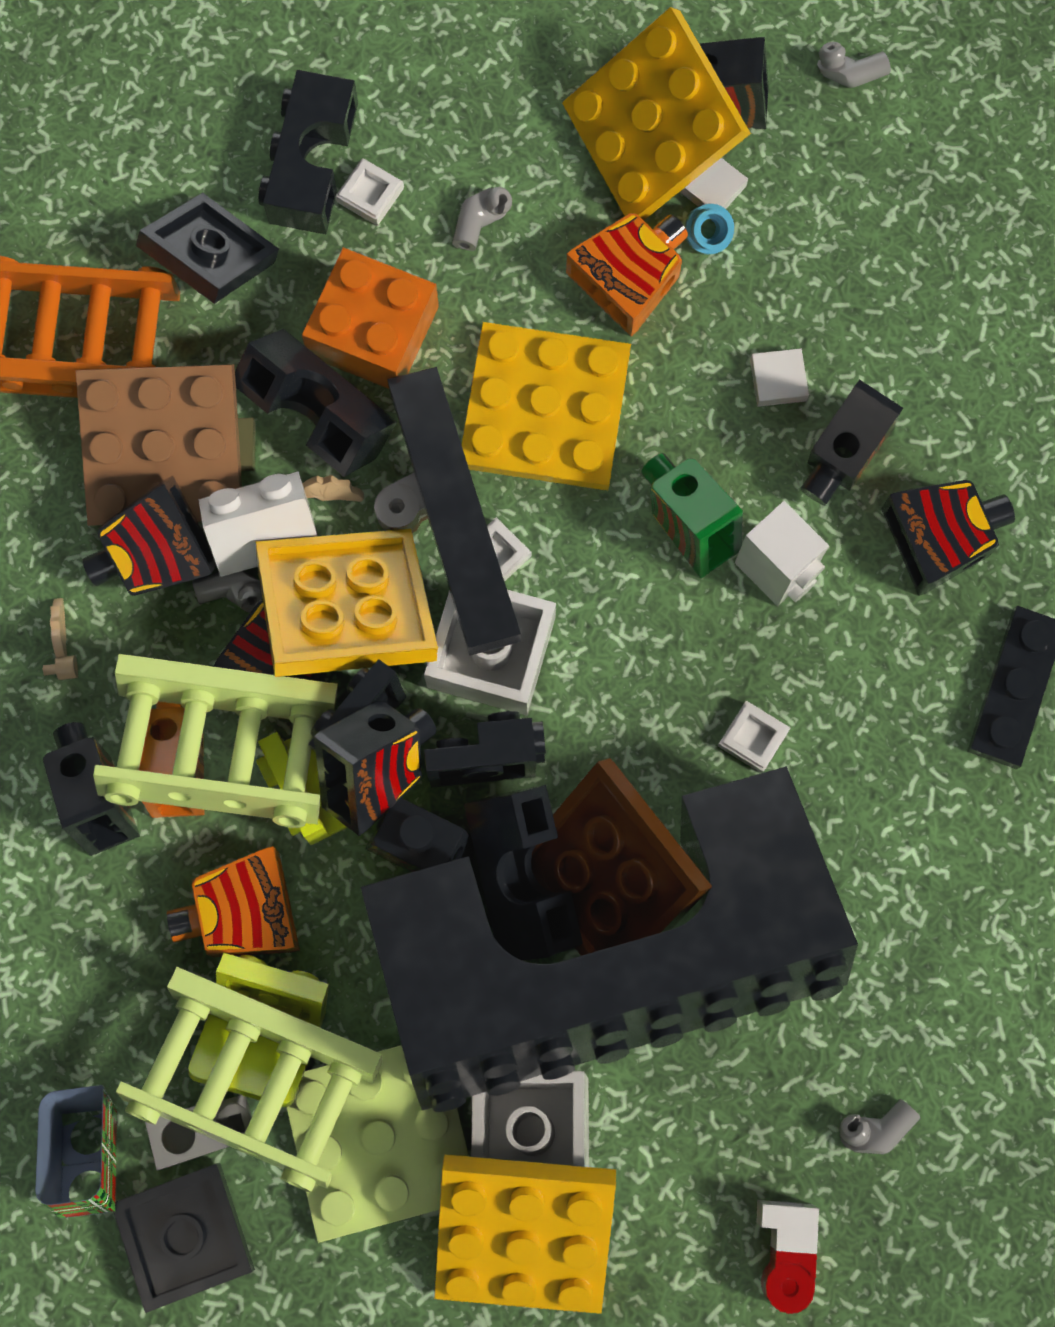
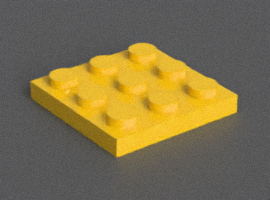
M672 7L667 9L562 102L624 216L629 213H635L643 220L648 218L751 134L681 11Z
M483 322L462 439V448L469 470L609 491L631 344Z
M411 529L256 541V559L275 677L362 669L363 667L371 668L378 659L387 666L437 661L438 646Z
M444 1154L434 1299L601 1314L616 1190V1169Z

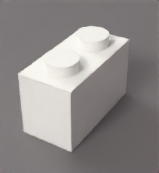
M299 471L287 475H270L259 483L237 489H220L209 497L198 499L203 528L221 577L258 567L256 541L318 536Z
M783 501L745 536L735 564L778 607L788 596L794 602H797L817 582L815 578L825 569V566L820 561L829 545Z

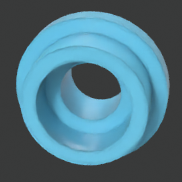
M703 204L696 207L688 215L685 222V228L688 232L687 242L694 250L703 254L721 252L730 244L734 235L732 216L724 207L717 204ZM711 219L715 223L716 231L711 238L707 239L701 233V225L705 220Z

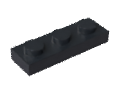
M1016 606L1012 610L967 752L1014 769L1022 766L1055 661V618L1020 606Z

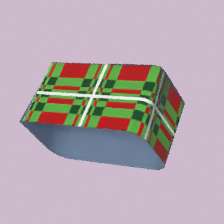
M102 1085L53 1091L45 1095L39 1104L35 1193L38 1200L60 1219L115 1211L117 1107ZM102 1110L101 1114L93 1116L102 1119L101 1149L89 1155L76 1152L71 1145V1133L78 1122L63 1126L62 1114ZM85 1171L101 1173L100 1187L93 1197L87 1200L70 1201L69 1188L72 1181L79 1174Z

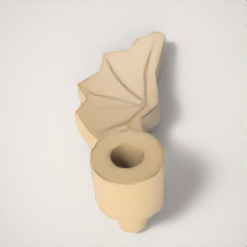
M333 475L324 478L315 476L302 483L307 498H317L321 501L346 500L362 502L364 500V492L360 488L352 486L350 480H340Z
M57 598L53 600V606H50L51 639L56 656L55 664L43 665L44 676L56 674L58 680L78 678L77 658L75 655L67 656L63 598Z

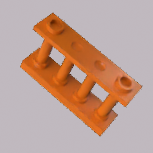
M0 256V392L78 398L76 370L156 367L152 364L160 300H180V290L173 274L151 266L141 267L138 271L19 263L12 258ZM11 290L40 292L32 353L26 355L25 359L6 358L2 354ZM61 293L90 295L82 357L77 358L76 362L56 361L52 358ZM110 297L139 299L132 361L127 362L126 366L107 365L102 361Z

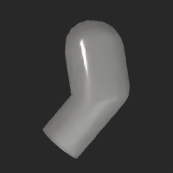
M838 42L826 43L819 50L820 60L817 65L822 75L848 88L860 86L889 75L891 72L889 59L883 51L856 61L845 56L846 49Z
M503 187L488 188L467 198L461 205L452 245L456 248L475 251L481 228L501 219L511 209L512 196L509 191Z
M245 571L223 577L218 572L192 580L199 604L225 597L245 612L251 613L258 601L262 599L260 580Z
M899 1099L882 1119L860 1117L858 1114L845 1117L839 1127L841 1142L855 1153L887 1154L902 1140L921 1117L910 1105Z

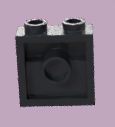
M517 711L492 713L488 715V722L477 723L478 745H468L467 738H448L436 741V749L424 750L426 772L431 788L536 777V763H545L546 749L543 721L532 722V718L520 719V712Z

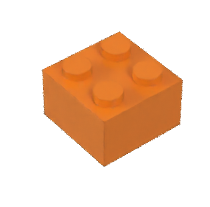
M343 247L302 333L304 345L326 364L389 389L387 379L406 375L411 369L439 307L437 285Z

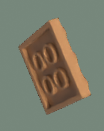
M234 364L76 370L88 526L103 525L171 476L175 478L197 522L202 521L198 499L209 497L220 489H237L242 487Z

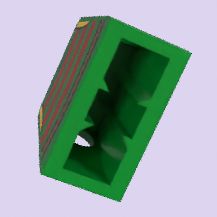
M664 453L651 458L642 468L641 474L651 485L652 514L701 579L739 553L742 546L743 510L695 459H687L678 466H675Z

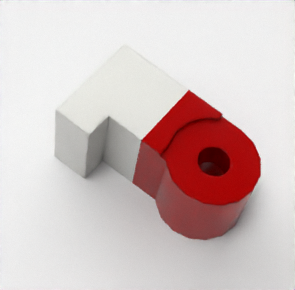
M757 1200L756 1223L762 1228H771L770 1263L762 1272V1291L771 1305L780 1312L787 1314L799 1313L809 1306L815 1292L819 1208L813 1204Z

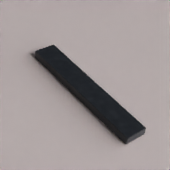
M437 367L387 379L390 395L469 656L521 642L518 622Z

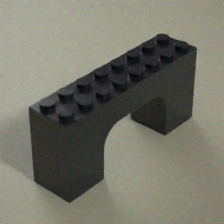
M787 766L682 796L680 831L682 849L712 885V888L701 898L703 906L691 920L669 931L553 964L525 962L512 956L499 945L491 932L469 856L362 886L361 891L409 1075L421 1110L430 1108L435 1112L453 1110L462 1106L466 1102L465 1098L484 1092H487L490 1096L507 1094L519 1088L521 1081L542 1075L545 1080L561 1078L572 1073L575 1070V1065L592 1060H597L600 1064L615 1062L626 1057L629 1054V1049L646 1044H651L653 1048L666 1047L681 1040L683 1033L704 1028L707 1032L720 1031L732 1026L738 1017L758 1012L759 1016H770L787 1009L790 1006V1002L811 996L812 1000L819 1001L840 993L843 990V986L848 984L858 943Z

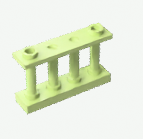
M118 655L115 669L118 695L126 697L130 704L117 767L95 765L93 777L98 796H104L107 801L123 806H133L138 804V801L271 818L274 823L289 828H300L305 826L306 823L318 825L320 795L305 793L312 750L308 744L314 738L311 735V730L317 720L328 709L334 711L336 709L337 684L285 676L275 677L270 674L133 655ZM158 701L181 704L185 708L172 775L139 770L151 708ZM213 709L232 711L239 716L228 782L194 778L206 713ZM267 716L289 719L293 723L283 790L250 785L260 723Z
M176 967L167 988L173 999L178 1000L175 1008L179 1012L142 1089L140 1090L122 1081L120 1082L116 1093L123 1101L128 1102L125 1112L153 1125H156L159 1117H163L283 1169L280 1179L304 1191L312 1192L315 1184L328 1189L332 1179L331 1172L318 1167L317 1164L352 1085L358 1086L361 1079L372 1084L374 1083L382 1065V1054ZM208 1014L227 1021L226 1030L230 1033L193 1112L162 1098L199 1020L205 1021ZM260 1035L279 1043L276 1051L281 1055L245 1133L242 1134L213 1120L249 1043L256 1042ZM311 1057L330 1065L327 1073L332 1077L295 1157L267 1145L265 1142L301 1063L307 1064Z

